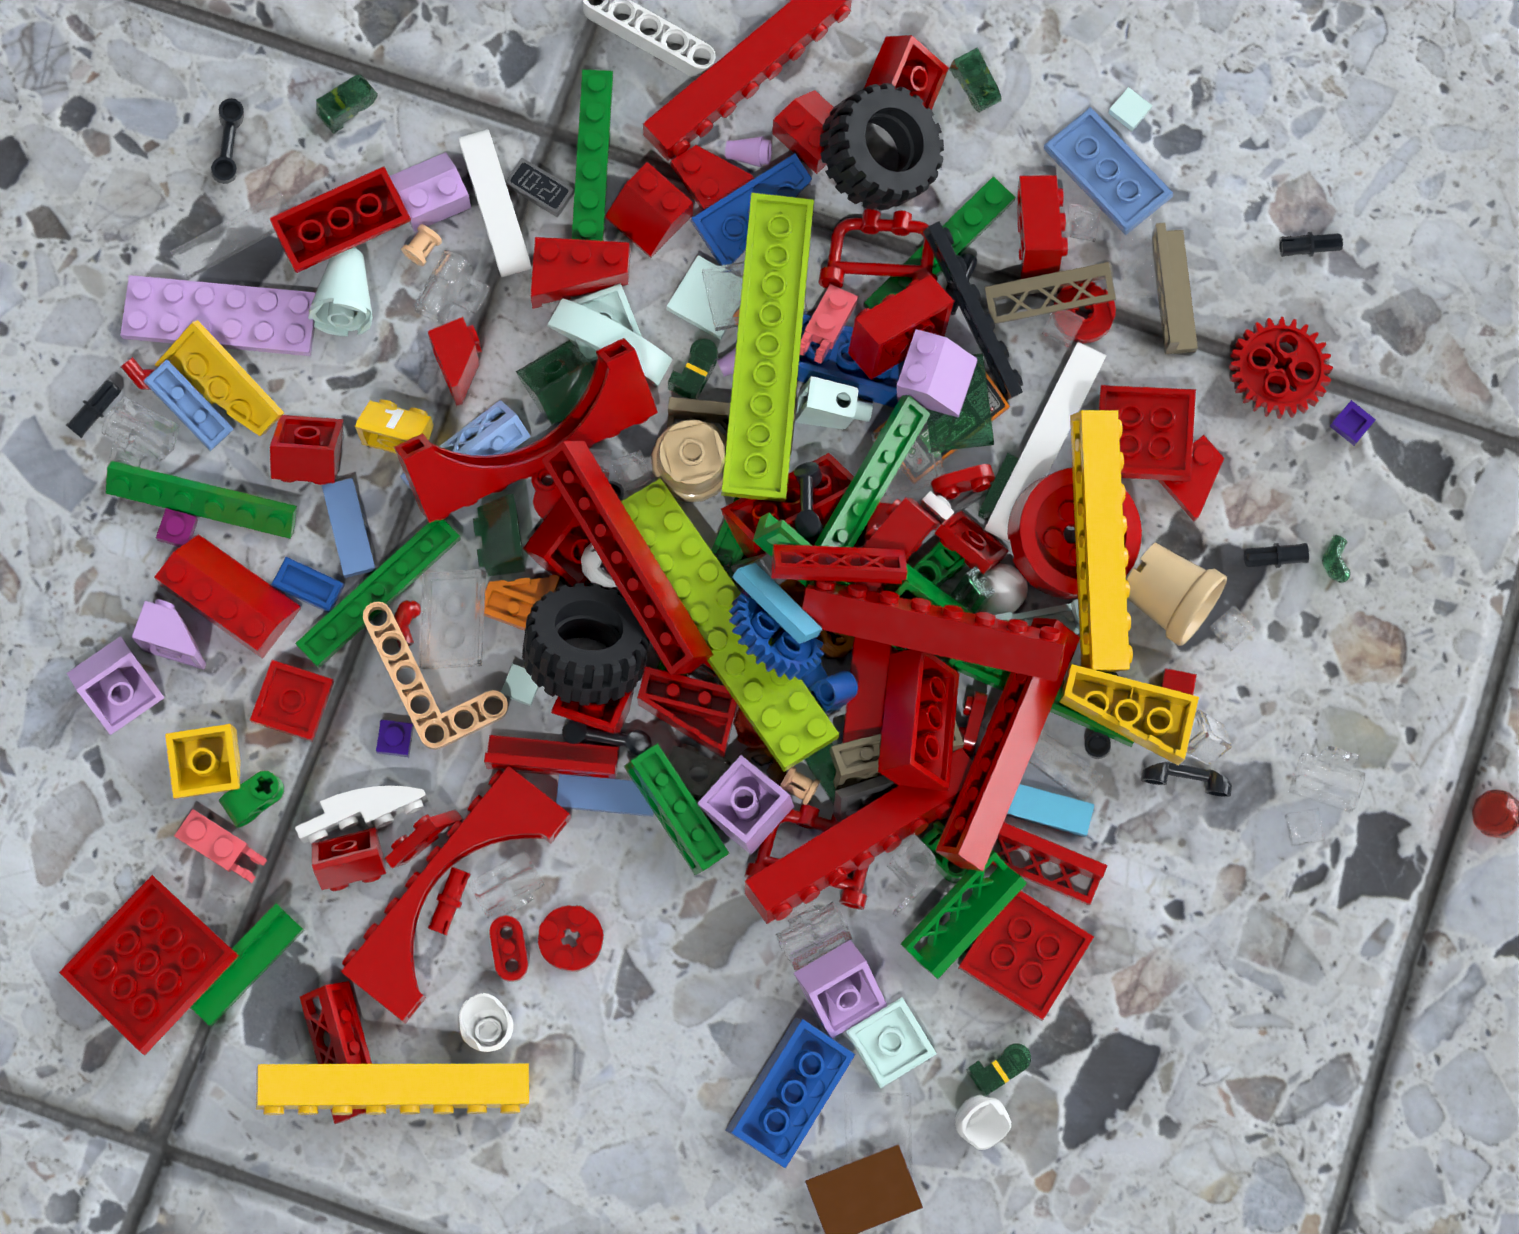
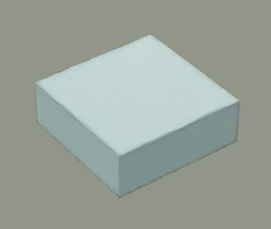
M1128 87L1109 109L1108 114L1130 131H1133L1149 113L1152 105Z
M512 663L501 693L507 698L531 707L539 687L531 679L525 668Z

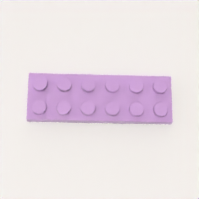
M129 275L120 335L122 339L173 344L192 322L198 320L226 349L311 356L315 321L313 319L309 320L308 315L316 292Z

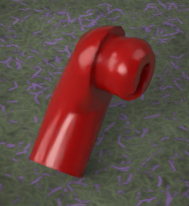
M133 357L120 366L139 389L151 390L143 381L154 370L142 369Z
M406 600L399 604L394 617L408 646L414 644L409 624L413 618L421 614V606L417 601ZM397 640L398 646L401 648V643Z

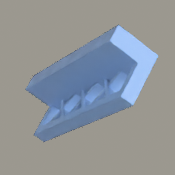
M499 400L439 447L467 455H498L511 452L531 436L517 414ZM501 413L504 414V415H503L502 417H500L498 420H496V421H494V422H491L493 419H495V418H496L497 416H499ZM476 434H477V436H475V437H474L473 439H471L470 441H466V440H467L468 438H470L472 435H476ZM403 473L400 477L403 480V482L410 488L405 473Z

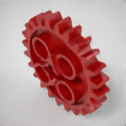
M1280 317L1277 325H1274L1271 318H1268L1265 322V328L1259 322H1256L1253 327L1254 332L1246 329L1243 334L1244 339L1239 338L1235 344L1238 349L1233 350L1230 355L1231 358L1237 360L1229 365L1230 370L1237 371L1232 375L1230 381L1240 382L1235 393L1245 392L1246 396L1243 403L1245 404L1253 400L1255 402L1253 411H1257L1262 406L1265 408L1264 413L1266 417H1268L1272 410H1276L1278 419H1281L1286 410L1291 418L1296 415L1297 408L1303 414L1306 413L1309 409L1308 404L1315 407L1319 402L1317 396L1323 397L1326 393V389L1323 386H1328L1331 382V378L1326 375L1331 373L1333 366L1324 364L1329 361L1331 354H1322L1321 352L1325 348L1326 342L1317 344L1315 340L1319 333L1315 332L1309 336L1307 334V324L1301 329L1296 328V319H1293L1291 324L1287 326L1285 325L1284 317ZM1279 343L1290 344L1293 352L1287 353L1283 351ZM1267 344L1271 346L1272 351L1266 347ZM1259 356L1263 358L1266 366H1257L1253 362L1252 357ZM1276 364L1278 367L1284 366L1286 370L1284 371L1282 368L1277 370L1275 366ZM1302 369L1306 371L1309 379L1299 378L1295 370ZM1268 384H1278L1281 387L1282 393L1271 392ZM1289 385H1291L1293 388H1295L1296 391H1292V390L1290 389Z

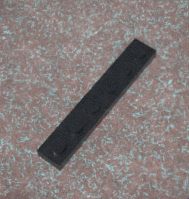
M940 221L928 226L923 231L926 240L1003 397L1008 401L1023 393L1021 386H1023L1022 378L1016 369L1012 370L1007 360L1009 352L1004 342L997 340L993 331L995 329L994 321L988 312L984 313L979 303L981 295L976 285L970 284L965 274L968 272L965 261L960 255L956 256L952 244H954L953 237L947 227L943 228Z

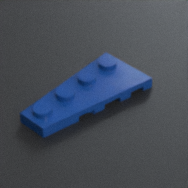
M794 153L692 217L691 223L720 267L727 271L746 250L751 193L796 198L807 187L812 178Z

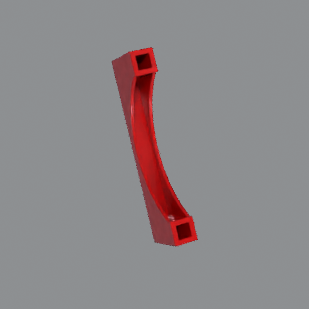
M622 338L597 350L598 360L594 373L578 404L558 427L529 446L498 455H467L441 448L429 442L423 433L395 446V452L418 507L428 522L431 523L435 520L445 519L451 512L462 507L474 505L479 499L491 493L501 492L508 485L520 479L532 477L537 471L545 468L542 459L563 441H585L590 449L593 444L605 438L615 437L622 430L634 424H642L649 417L657 414L658 411L635 348L625 338Z
M510 766L504 772L499 769L488 783L491 788L483 797L478 795L469 805L467 810L470 814L463 822L458 820L454 823L447 833L448 841L442 848L436 846L426 859L429 863L421 874L416 871L405 884L408 890L400 899L395 897L384 910V913L387 914L379 925L377 923L372 924L363 936V939L366 940L358 951L352 949L342 961V965L345 967L341 972L404 1024L408 1022L426 999L419 991L415 974L414 938L421 909L437 881L462 858L492 844L518 839H545L551 844L571 820L569 812Z

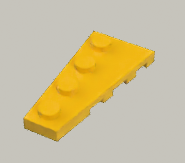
M198 320L189 325L155 364V366L159 367L165 360H168L198 392L203 394V397L211 404L216 403L225 409L227 415L258 436L266 434L284 414L280 407Z

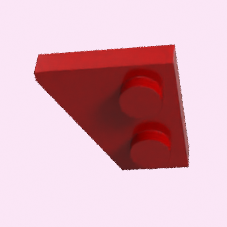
M698 145L693 146L670 161L671 167L702 211L755 179L750 173Z
M1203 435L1193 443L1191 481L1158 480L1194 522L1202 512L1224 457Z
M456 809L432 817L429 814L421 817L413 825L415 830L409 836L403 835L391 845L393 851L384 859L392 869L407 864L424 849L439 839L438 834L446 827L454 825L458 820L462 821L463 818Z

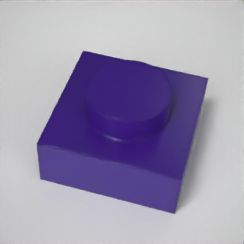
M1351 400L1331 423L1330 427L1355 446L1376 419Z
M380 720L376 753L409 758L414 725L412 723Z

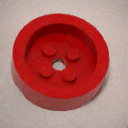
M1066 468L1036 480L1020 494L1009 517L1007 535L1014 555L1013 561L1022 576L1032 586L1052 597L1076 599L1078 598L1076 542L1073 544L1068 543L1063 535L1064 529L1067 526L1074 527L1075 530L1072 468ZM1125 490V500L1122 503L1123 516H1125L1127 521V530L1124 534V548L1128 551V564L1125 567V575L1127 576L1138 558L1142 540V528L1136 505Z

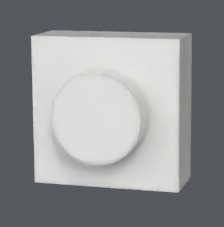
M931 491L920 503L922 507L941 523L948 520L954 514L951 504L941 495L936 496Z

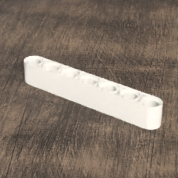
M1077 342L988 521L985 531L1010 543L1007 535L1008 522L1016 500L1030 484L1048 475L1071 429L1070 415L1079 412L1106 357L1105 354Z

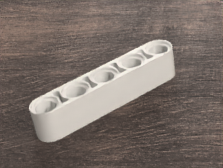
M582 0L583 12L589 20L694 79L701 76L716 62L715 51L709 44L631 0H602L603 3L597 6L591 5L589 3L591 0ZM619 14L630 16L622 21L615 18ZM651 28L654 29L656 33L653 35H644L642 31ZM673 43H677L683 46L679 50H671L668 48V46ZM699 58L707 59L709 63L706 65H697L694 61Z
M489 129L458 137L501 278L532 269Z

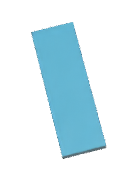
M756 563L738 568L732 576L799 644L817 637L822 631V628Z
M1019 784L1006 816L1086 837L1095 804Z

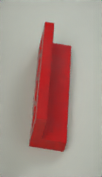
M773 544L771 579L902 584V580L907 579L905 552L903 549Z
M489 735L487 753L485 752L484 763L486 769L492 770L501 769L505 771L510 766L516 772L555 776L566 774L616 779L619 747L581 743L570 744L560 741Z
M1003 822L997 837L1002 851L997 853L999 857L1004 855L1007 861L1005 864L1024 879L1086 905H1091L1099 882L1104 877L1108 865ZM1004 843H1007V844L1012 845V846H1014V847H1011V848H1009V849H1006ZM1018 849L1024 850L1028 853L1032 864L1023 868L1013 865L1008 853ZM1034 855L1043 858V860L1037 862ZM994 862L991 863V865L998 867ZM1047 862L1055 863L1058 865L1063 877L1053 881L1045 879L1039 866ZM1034 868L1035 871H1036V874H1033V873H1031V872H1028V870ZM1065 868L1074 872L1067 875ZM1081 874L1093 879L1087 895L1074 891L1069 878ZM1065 881L1067 887L1057 883Z
M349 981L324 985L299 996L318 1064H372ZM318 997L322 1007L320 1016L316 1013L313 999ZM325 1030L329 1033L331 1039L329 1048L325 1045L323 1039ZM352 1109V1114L350 1115L332 1114L334 1124L366 1115V1109Z

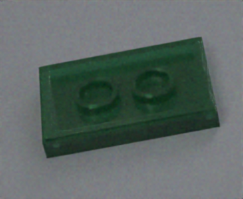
M983 353L972 354L977 358V364L959 418L926 409L930 413L927 420L930 452L994 445Z

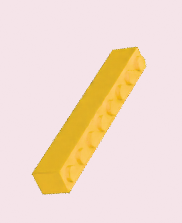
M1081 410L1070 415L1081 667L1100 672H1119L1129 670L1133 659L1132 647L1128 641L1131 616L1127 612L1130 586L1125 575V567L1128 564V551L1124 548V534L1127 530V521L1125 516H1123L1122 503L1125 500V487L1121 483L1124 456L1120 451L1119 439L1122 436V422L1118 419V411Z
M529 1063L258 1064L256 1068V1110H263L264 1115H283L284 1109H298V1115H317L318 1109H332L333 1115L352 1114V1109H366V1114L368 1115L386 1114V1109H400V1114L405 1115L420 1114V1109H433L434 1114H453L454 1108H467V1114L487 1113V1108H500V1113L517 1114L520 1113V1108H525L529 1104Z

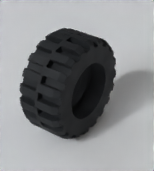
M883 83L880 86L877 84L867 86L836 105L830 111V116L825 119L822 126L826 132L820 135V146L824 147V151L820 155L822 163L827 164L828 170L825 172L828 178L834 179L837 184L834 187L841 194L844 192L848 194L847 199L854 204L862 202V207L873 210L877 207L879 210H888L925 192L929 185L935 182L938 177L937 170L942 167L943 156L940 155V152L944 151V141L939 138V133L942 132L939 123L935 124L932 118L934 113L930 107L926 109L922 105L924 101L917 95H909L910 91L900 86L895 89L893 84ZM867 123L880 126L894 140L898 151V167L896 172L883 168L871 156L865 140Z
M575 583L573 587L568 588L567 585L558 587L555 593L552 591L548 592L532 606L526 621L522 658L526 672L539 688L544 687L545 693L552 697L555 695L559 696L561 701L569 704L571 701L579 702L581 706H589V703L596 702L597 705L608 703L609 699L613 701L625 696V692L629 693L637 686V682L641 680L644 673L650 640L626 600L619 596V591L612 588L610 590L602 589V585L593 584L591 587L584 586V583ZM587 638L595 640L607 648L602 650H583L568 644L565 640Z

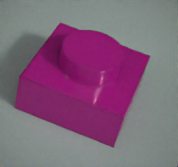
M166 508L156 535L157 541L181 547L192 539L198 523L197 517Z

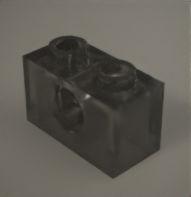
M682 744L681 748L674 745L668 759L693 798L698 801L729 769L731 763L728 759L713 755L712 759L702 756L699 749L687 744ZM695 767H702L708 772V776L705 780L697 782L691 779L690 771Z

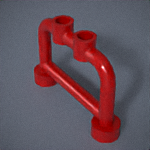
M866 209L863 211L862 218L855 217L841 221L832 233L827 267L820 270L819 285L828 289L830 284L842 288L845 274L912 277V281L916 279L922 280L931 274L938 281L937 276L932 273L934 254L923 233L930 225L925 222L912 220V214L903 210L895 211L893 219H881V213L878 210ZM851 230H861L863 233L871 235L877 234L879 231L892 232L898 236H907L909 233L921 234L924 237L921 265L841 261L844 236Z
M801 805L800 811L792 809L759 845L755 863L747 864L744 877L748 879L779 860L770 855L777 829L781 823L791 822L806 829L826 831L839 823L834 817V813L830 820L819 817L820 809L810 805ZM869 866L862 870L855 869L852 879L846 878L842 883L834 887L842 890L839 900L841 905L864 910L868 896L863 894L862 891Z

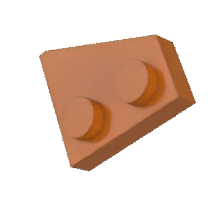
M550 575L548 578L530 579V577L519 578L515 581H489L477 612L480 615L525 631L527 617L532 606L548 592L552 591L555 593L561 580L560 576Z

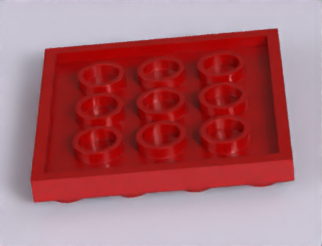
M151 875L59 973L145 1056L239 955L159 880Z

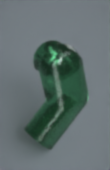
M1333 535L1322 557V564L1332 580L1344 583L1351 575L1350 569L1341 556L1348 541L1339 535Z

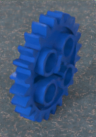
M745 590L731 603L733 607L729 612L733 616L729 619V622L736 625L732 632L741 636V639L738 641L739 644L747 645L746 654H754L757 664L764 662L768 672L774 668L778 677L785 673L789 680L794 676L800 680L804 675L807 677L822 662L820 658L824 655V652L820 648L823 646V643L816 639L817 637L799 644L782 628L769 645V639L778 630L780 625Z

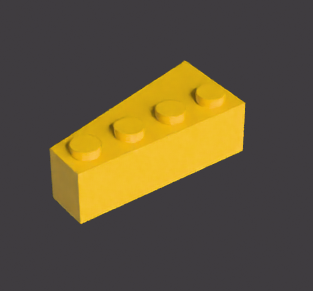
M1071 664L1066 672L1060 703L1178 766L1185 760L1199 700L1198 696Z

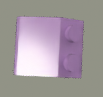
M446 152L390 176L411 218L410 225L414 232L418 231L417 228L420 224L430 226L471 208L469 194L455 165Z
M916 329L897 383L898 401L902 395H910L926 409L959 418L977 364V358L947 337Z
M156 599L155 604L145 601L132 635L133 640L142 651L204 670L206 662L180 613L174 610L175 606Z
M121 636L66 673L77 692L110 735L164 699L158 687Z
M742 755L739 756L697 803L727 836L750 855L794 807L790 794Z
M851 940L794 972L807 1001L826 1033L832 1039L887 1007L867 961Z

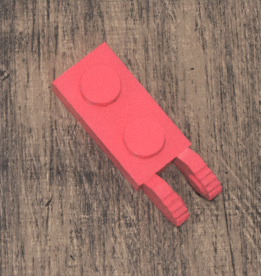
M830 284L804 331L800 344V355L803 356L808 351L812 341L820 344V347L816 350L814 361L821 364L829 349H833L857 304L859 296Z
M194 809L191 810L174 835L177 839L228 872L233 871L250 883L256 877L248 869L236 864L242 854L248 856L251 861L258 865L264 866L267 862L266 858L249 848L247 843Z

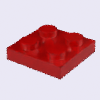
M962 510L944 521L935 531V534L940 537V542L943 546L959 553L965 558L964 561L969 568L976 572L980 571L982 574H985L1002 561L1009 552L1005 546Z
M271 660L250 718L251 723L313 742L334 680Z

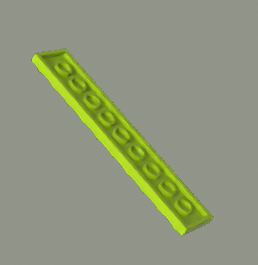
M751 193L721 496L776 502L786 501L814 205L813 199Z
M661 478L621 501L714 654L707 660L782 770L785 772L838 739L839 732L801 679L798 680L794 676L789 680L785 673L778 677L774 668L768 672L764 662L757 664L754 654H746L747 645L738 643L741 636L732 632L736 625L729 622V619L733 616L729 610L733 607L731 603L741 593ZM772 637L768 641L769 645L772 643Z

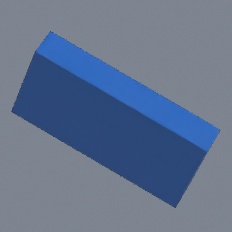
M285 557L271 584L274 588L327 613L333 609L344 588V583L288 557Z

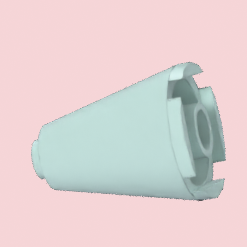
M356 247L329 259L309 308V320L313 319L315 321L314 327L325 333L348 336V331L358 330L357 335L371 327L373 317L364 256Z

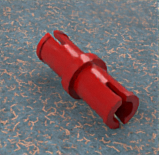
M454 867L450 869L451 871L442 894L438 893L436 900L439 902L430 925H428V929L446 936L448 935L456 909H460L462 906L460 899L471 876L470 873Z

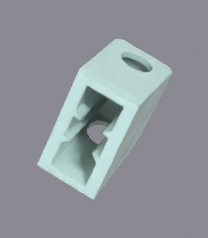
M811 376L799 391L795 422L846 429L854 419L869 422L873 404L858 401V388Z

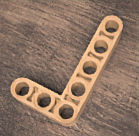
M373 602L366 606L363 611L365 626L425 747L432 750L441 749L505 717L508 710L507 698L504 694L495 690L485 692L441 714L391 609L383 602ZM374 610L386 612L387 620L383 625L374 626L369 622V616ZM393 638L400 641L401 650L396 655H388L383 651V645L388 639ZM406 667L413 669L416 674L414 681L407 685L401 684L397 680L398 672ZM416 697L427 698L430 702L428 711L422 714L413 712L411 709L412 701ZM492 697L500 699L503 704L501 712L495 715L487 713L484 709V703ZM463 711L470 713L474 719L473 724L466 729L457 727L454 722L456 715ZM431 726H439L444 731V737L438 743H430L425 737L427 729Z

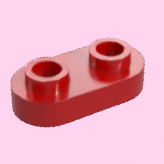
M980 464L941 475L932 480L930 485L933 494L936 496L941 495L948 501L970 490L973 492L987 490L991 487L990 483L994 481L995 476L990 464Z
M975 691L973 697L967 695L963 714L968 715L966 727H959L964 742L963 750L970 756L973 755L988 697V694Z
M508 915L500 916L492 922L489 930L495 969L499 977L504 981L517 982L526 975L529 966L523 929L516 918ZM504 928H510L513 930V935L509 939H503L501 931ZM510 960L518 962V968L513 972L506 969V964Z

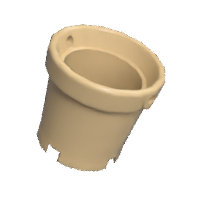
M700 420L681 421L668 427L656 440L651 454L652 473L656 481L661 478L673 497L684 502H702L717 495L722 490L727 438L714 424L705 423Z
M1155 542L1140 558L1142 562L1138 568H1133L1127 578L1130 586L1128 600L1164 628L1167 639L1181 646L1194 635L1215 606L1226 585L1227 576L1215 568L1205 570Z

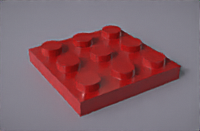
M1101 385L1099 410L1118 411V419L1122 422V436L1119 439L1120 451L1124 456V466L1121 470V478L1191 481L1196 389Z
M1020 891L976 938L958 969L1040 1021H1043L1094 936L1023 891Z

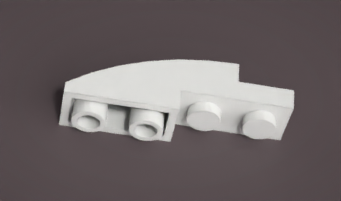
M375 786L355 789L320 801L325 813L296 826L295 829L304 844L310 842L312 845V843L327 839L329 837L328 833L337 828L344 831L356 826L359 823L358 819L361 817L364 818L369 828L375 826L376 829L385 827L394 822V816L403 812L406 815L418 812L424 808L423 803L429 800L423 789L407 786Z

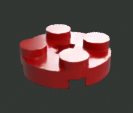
M1090 282L1085 289L1094 297L1108 294L1105 288L1103 290L1100 286L1095 285V282ZM1073 286L1064 287L1056 298L1063 303L1072 302L1079 290ZM1083 293L1079 300L1087 299L1090 297ZM1109 301L1084 306L1085 309H1091L1092 311L1087 319H1083L1076 314L1079 308L1052 313V319L1056 329L1066 341L1080 342L1082 344L1098 341L1109 332L1116 315L1115 302Z
M567 905L559 907L550 912L539 926V949L544 959L555 968L567 972L582 971L590 967L600 955L604 940L602 926L597 917L582 906ZM570 930L572 933L578 932L580 934V937L576 939L577 946L563 945L561 940L565 938L564 932Z

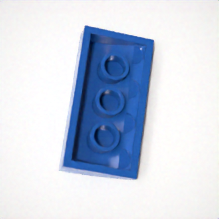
M803 314L801 339L812 318L810 315ZM845 325L833 349H829L821 364L814 361L816 350L820 347V344L812 341L808 351L803 356L799 355L797 381L806 383L811 376L856 387L858 388V398L893 408L898 403L897 383L905 360L871 380L848 354L853 327Z
M795 1017L725 1131L778 1165L786 1168L856 1054L805 1020Z

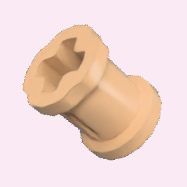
M420 224L417 228L418 233L408 245H404L401 248V251L412 262L419 266H424L427 262L425 258L435 245L439 246L442 243V239L432 229Z
M793 766L787 772L780 787L801 799L802 804L808 805L821 781L818 779L813 781L797 772V767Z

